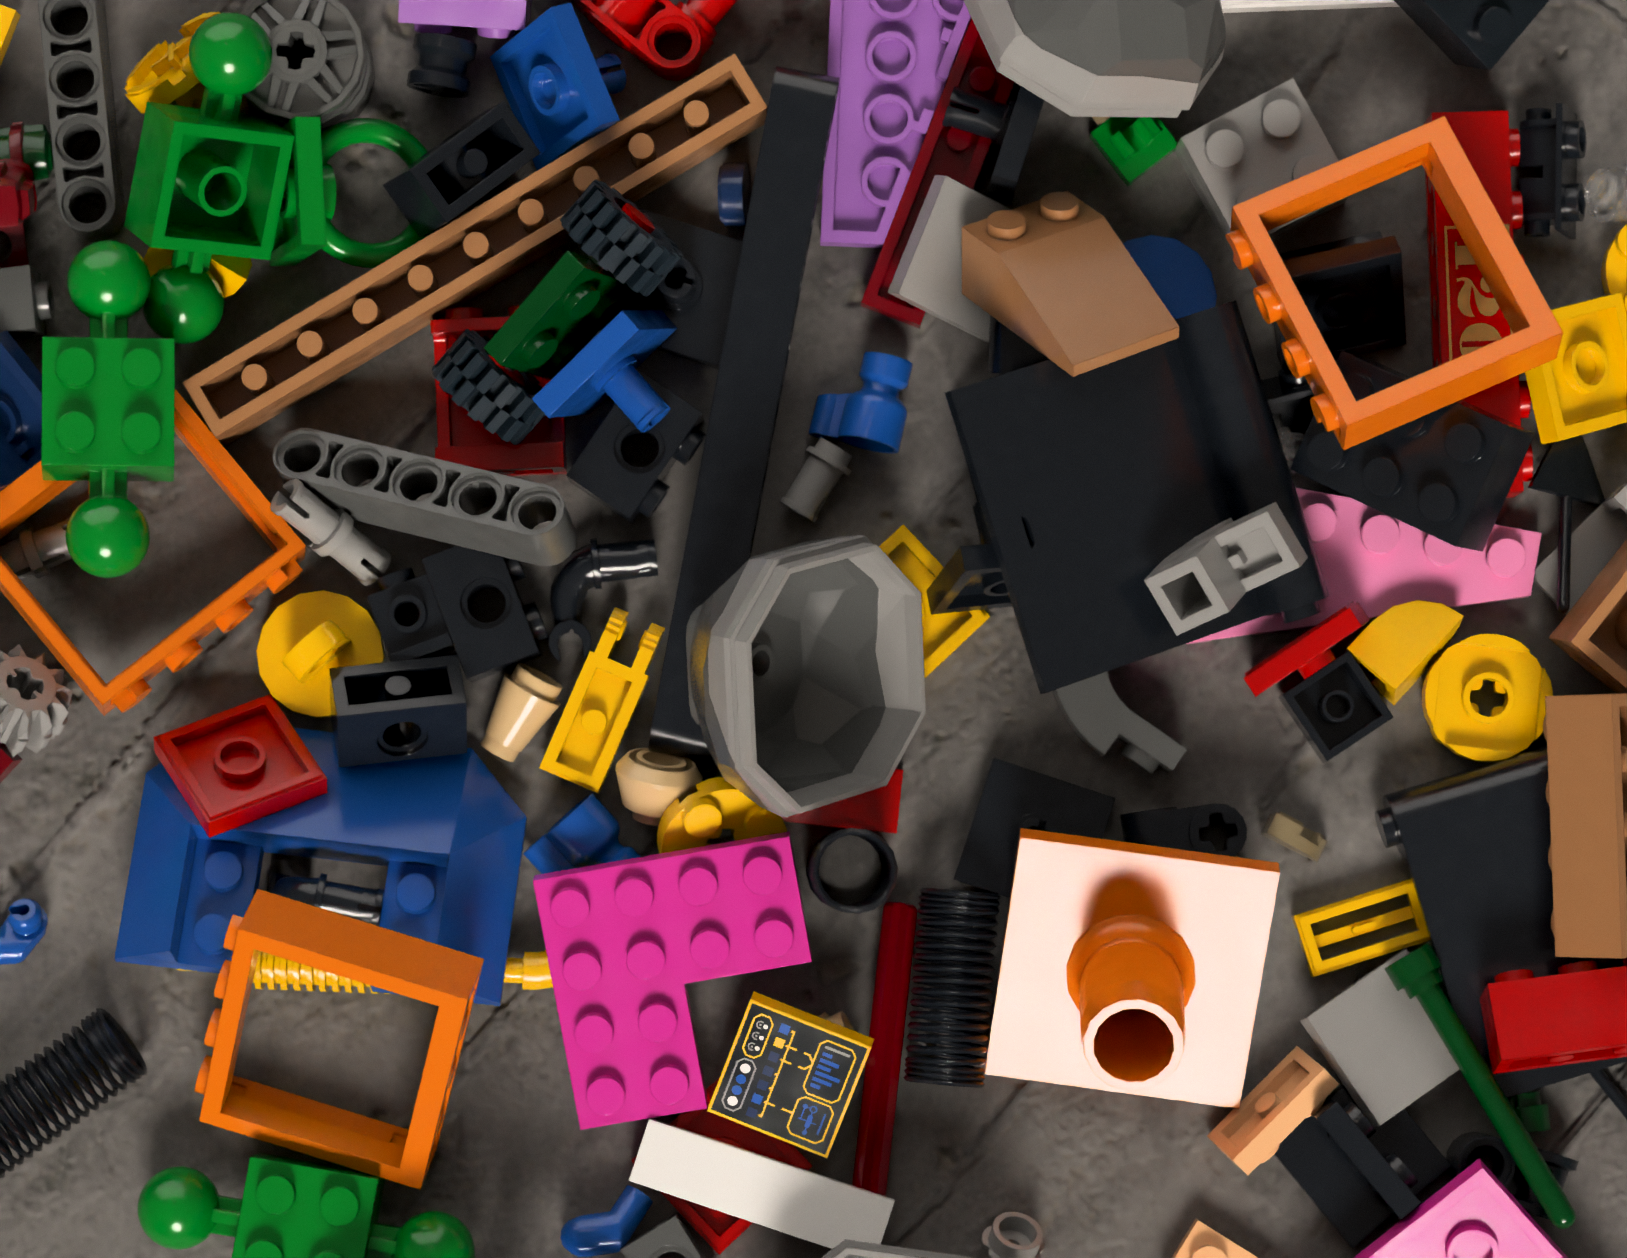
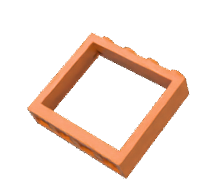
M1445 116L1232 206L1230 233H1227L1225 237L1233 250V261L1240 270L1248 267L1258 286L1253 288V294L1263 319L1267 324L1276 321L1286 340L1282 342L1281 347L1291 373L1296 379L1305 376L1315 395L1311 397L1310 404L1317 423L1322 422L1327 432L1333 430L1343 451L1557 358L1563 331ZM1422 165L1513 334L1356 401L1267 231Z
M176 389L174 432L274 551L271 556L107 684L0 556V591L103 716L116 706L122 713L134 707L151 692L152 688L147 683L166 667L172 673L181 670L202 652L203 648L198 643L217 627L223 633L232 630L253 611L249 604L251 600L267 588L273 594L280 592L303 572L299 563L305 559L306 545L281 516L271 511V503ZM39 461L0 491V539L76 481L43 480L41 461Z
M257 889L244 917L232 915L225 935L223 947L233 951L231 961L227 959L224 961L214 989V997L222 999L223 1004L222 1009L215 1008L205 1034L204 1045L213 1047L212 1056H205L195 1084V1092L204 1095L199 1121L421 1190L438 1148L484 959ZM259 951L439 1006L409 1130L233 1075Z

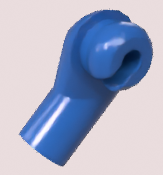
M22 898L10 905L9 911L11 913L0 927V965L21 963L45 935L48 918L46 912L37 901L30 898Z
M626 1185L610 1211L580 1215L568 1220L561 1230L560 1239L562 1245L567 1251L577 1257H593L617 1253L628 1243L652 1206L653 1201L637 1188Z

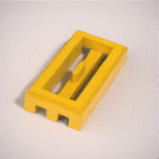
M1412 878L1291 916L1300 937L1299 942L1303 953H1305L1311 977L1430 940ZM1404 894L1407 895L1409 906L1313 935L1310 924ZM1412 918L1415 920L1418 930L1327 959H1321L1318 950L1320 947Z

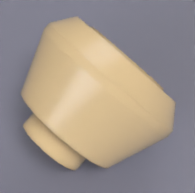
M648 748L630 750L617 761L615 768L622 804L627 809L633 811V819L653 826L659 825L664 811L677 798L681 803L688 795L697 792L695 785L702 782V775L695 762L690 758L649 751Z

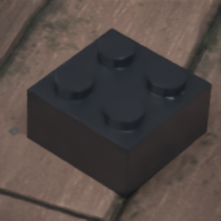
M1350 651L1343 653L1331 663L1278 697L1322 763L1329 761L1393 718V715Z

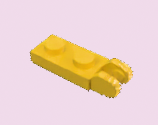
M617 607L612 611L595 652L589 651L539 767L546 772L598 794L601 791L649 680V676L646 673L665 631L664 627L651 623L649 629H646L638 645L639 651L631 668L613 661L609 658L617 642L621 640L625 632L629 613Z

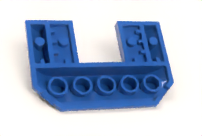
M294 728L326 775L327 793L211 838L208 837L162 763L160 762L146 773L114 958L116 962L219 974L226 959L232 960L233 951L223 947L230 920L233 914L244 917L259 887L264 852L388 866L379 926L483 958L484 963L474 1003L501 1006L527 817L472 748H467V753L339 767L333 732ZM370 985L373 992L397 994Z

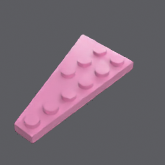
M1296 488L1329 593L1328 597L1318 601L1321 612L1289 623L1283 622L1281 613L1262 616L1186 644L1314 627L1352 601L1354 603L1358 602L1369 618H1377L1392 606L1415 600L1442 603L1454 608L1526 598L1531 596L1542 533L1494 524L1483 551L1455 547L1353 498Z

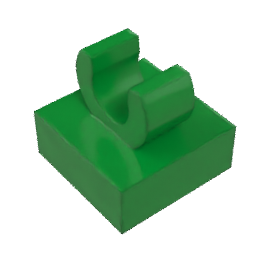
M1111 117L1093 130L1089 136L1127 187L1173 153L1178 144L1158 117Z

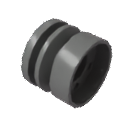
M256 0L252 2L243 15L254 19L263 27L270 39L273 53L272 65L265 80L257 88L244 94L258 116L267 117L281 127L295 116L320 117L321 132L336 123L357 118L369 103L375 82V71L372 52L348 8L337 0ZM306 45L313 58L303 59L301 69L294 70L286 56H295L298 46Z

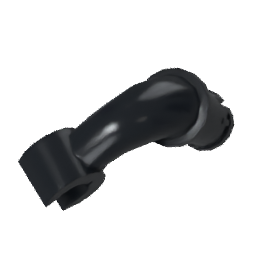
M597 538L590 539V544L573 551L558 567L551 585L550 603L554 628L549 635L548 642L551 653L558 661L561 660L558 647L559 639L563 634L569 633L570 629H573L574 633L582 639L584 658H586L591 649L592 637L590 631L582 624V604L588 590L594 587L602 589L601 582L658 576L654 539L597 544Z
M270 872L267 892L377 926L379 924L381 913L361 910L359 905L367 904L382 907L384 889L381 888L377 890L327 881V874L323 873L317 878H305Z

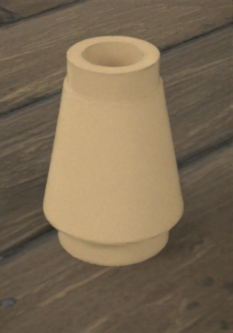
M517 663L512 674H504L485 731L486 734L480 743L481 746L506 761L514 762L519 752H522L561 705L557 697L563 688L562 685L529 665Z

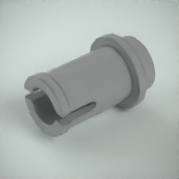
M821 437L815 447L807 446L805 451L810 455L786 495L780 500V503L813 523L818 519L819 512L842 474L849 477L852 472L847 466L853 456Z

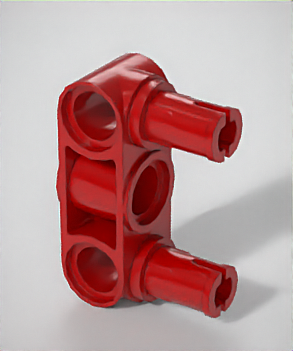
M669 0L567 1L571 2L574 7L582 12L589 22L603 35L623 50L629 51L655 74L666 80L679 81L690 77L697 71L702 62L703 55L714 44L712 40L717 35L714 28L738 0H688L686 4L679 1L677 5H674ZM675 33L687 37L691 42L688 54L677 60H667L660 56L656 51V47L664 36Z

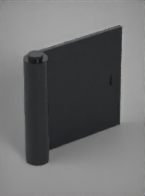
M1236 300L1175 319L1179 325V338L1074 377L1049 359L945 392L1040 694L1054 691L1262 616L1281 613L1284 623L1310 617L1321 612L1318 601L1329 596ZM1276 502L1307 554V560L1301 567L1247 591L1230 612L1176 636L1144 579L1161 561L1204 531L1229 518L1236 521Z
M1547 746L1384 795V809L1375 811L1377 827L1385 847L1389 848L1396 845L1401 856L1406 858L1433 951L1442 964L1439 967V971L1443 978L1442 981L1448 1001L1491 1072L1492 1066L1479 998L1488 983H1495L1494 976L1519 969L1532 970L1534 978L1558 975L1559 967L1581 961L1597 962L1598 969L1623 966L1622 961L1625 959L1555 957V937L1551 929L1553 883L1552 871L1548 862L1551 832L1550 807L1546 800V784L1548 781ZM1627 1057L1493 1075L1506 1097L1509 1098L1627 1062Z

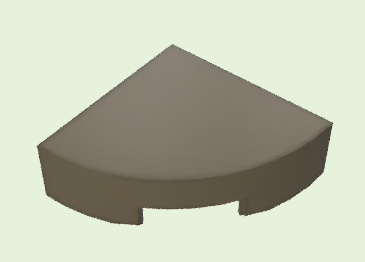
M1281 811L1269 815L1260 833L1315 862L1319 861L1327 844L1324 835L1304 827V823Z

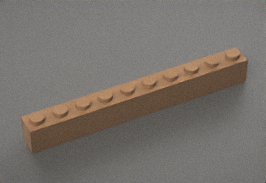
M734 53L182 383L215 438L227 446L428 326L430 320H438L443 317L445 310L460 307L572 240L568 235L570 232L563 228L560 219L594 180L597 179L599 182L606 183L610 188L613 187L621 193L624 199H629L634 203L765 125L768 107Z

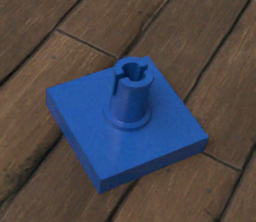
M571 2L550 7L490 56L513 114L541 152L532 159L537 171L610 128L620 120L609 94L613 95L623 91L627 81L625 70L607 72L606 69L614 68L621 64L616 54L608 53L594 58Z
M661 309L622 310L532 400L548 418L590 414L609 396L641 433L649 431L668 414L671 408L636 368L677 327Z

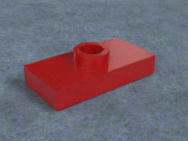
M1352 601L1244 673L1246 676L1243 679L1255 697L1295 670H1298L1305 680L1336 659L1330 647L1362 627L1370 619L1360 604Z

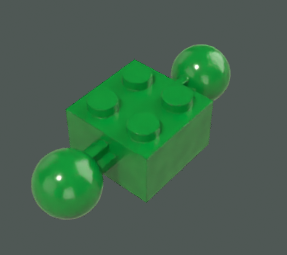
M226 12L216 14L205 20L192 36L189 46L190 65L196 78L205 86L201 108L147 102L124 227L149 247L174 250L171 264L160 268L151 276L149 296L142 310L147 324L158 336L175 339L177 344L195 343L206 338L216 329L223 316V292L217 279L209 272L212 254L271 260L295 138L293 134L267 117L239 113L243 94L254 90L265 80L270 71L273 58L272 45L266 31L254 19L240 13Z
M104 240L92 243L82 249L73 259L67 275V288L72 302L82 314L89 318V337H42L41 466L43 480L88 481V500L81 503L74 510L66 527L67 549L74 562L85 572L97 577L114 578L125 575L135 569L144 559L150 543V529L143 512L133 502L128 500V481H174L175 339L128 338V319L140 311L149 296L151 288L150 272L145 260L135 249L122 242Z
M258 1153L250 1157L242 1199L219 1195L213 1182L196 1169L175 1166L161 1170L152 1176L141 1190L137 1204L138 1219L145 1234L156 1244L175 1250L197 1246L212 1233L235 1238L232 1258H475V1245L470 1231L462 1221L451 1214L441 1211L423 1212L410 1218L402 1227L377 1223L385 1179L350 1168L265 1153Z

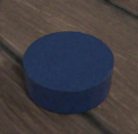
M724 162L720 166L718 173V210L720 221L725 226H746L751 200L748 163Z

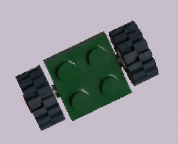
M597 179L588 186L560 219L563 228L570 232L568 235L575 242L582 245L581 249L589 258L567 250L492 339L486 336L482 337L474 330L466 329L432 368L434 379L440 382L439 386L444 392L453 396L451 399L459 407L463 406L469 412L467 415L475 421L479 420L483 423L486 430L492 434L496 432L502 440L510 441L513 445L520 444L545 416V413L532 400L543 388L539 386L540 382L535 376L551 380L590 342L600 329L607 326L622 310H625V300L633 291L636 293L640 292L643 296H649L683 256L682 252L678 250L676 243L667 237L668 234L662 228L653 223L652 218L638 210L637 205L632 201L624 199L616 189L610 188L606 183L599 182Z

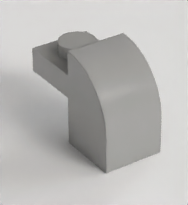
M1274 502L1236 521L1229 518L1194 537L1161 561L1144 579V582L1176 636L1230 612L1247 591L1301 567L1308 556L1279 506Z

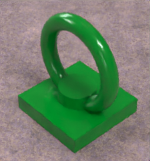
M295 116L282 126V128L293 134L295 138L271 260H269L270 266H295L322 249L343 263L361 268H375L435 231L433 230L419 237L409 224L405 230L390 240L380 243H364L347 237L331 223L336 206V180L332 166L327 164L337 152L350 145L372 143L391 150L409 166L428 152L422 143L411 133L396 124L375 118L345 120L328 127L322 132L320 117Z

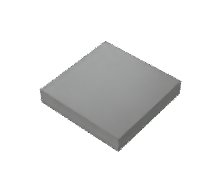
M935 175L887 293L989 343L990 314L962 294V227L986 219L993 212L1011 209L948 176Z
M1407 949L1396 953L1300 1020L1363 1115L1374 1128L1381 1126L1459 1070L1416 997L1409 999L1404 989L1397 991L1384 970L1392 963L1409 954Z

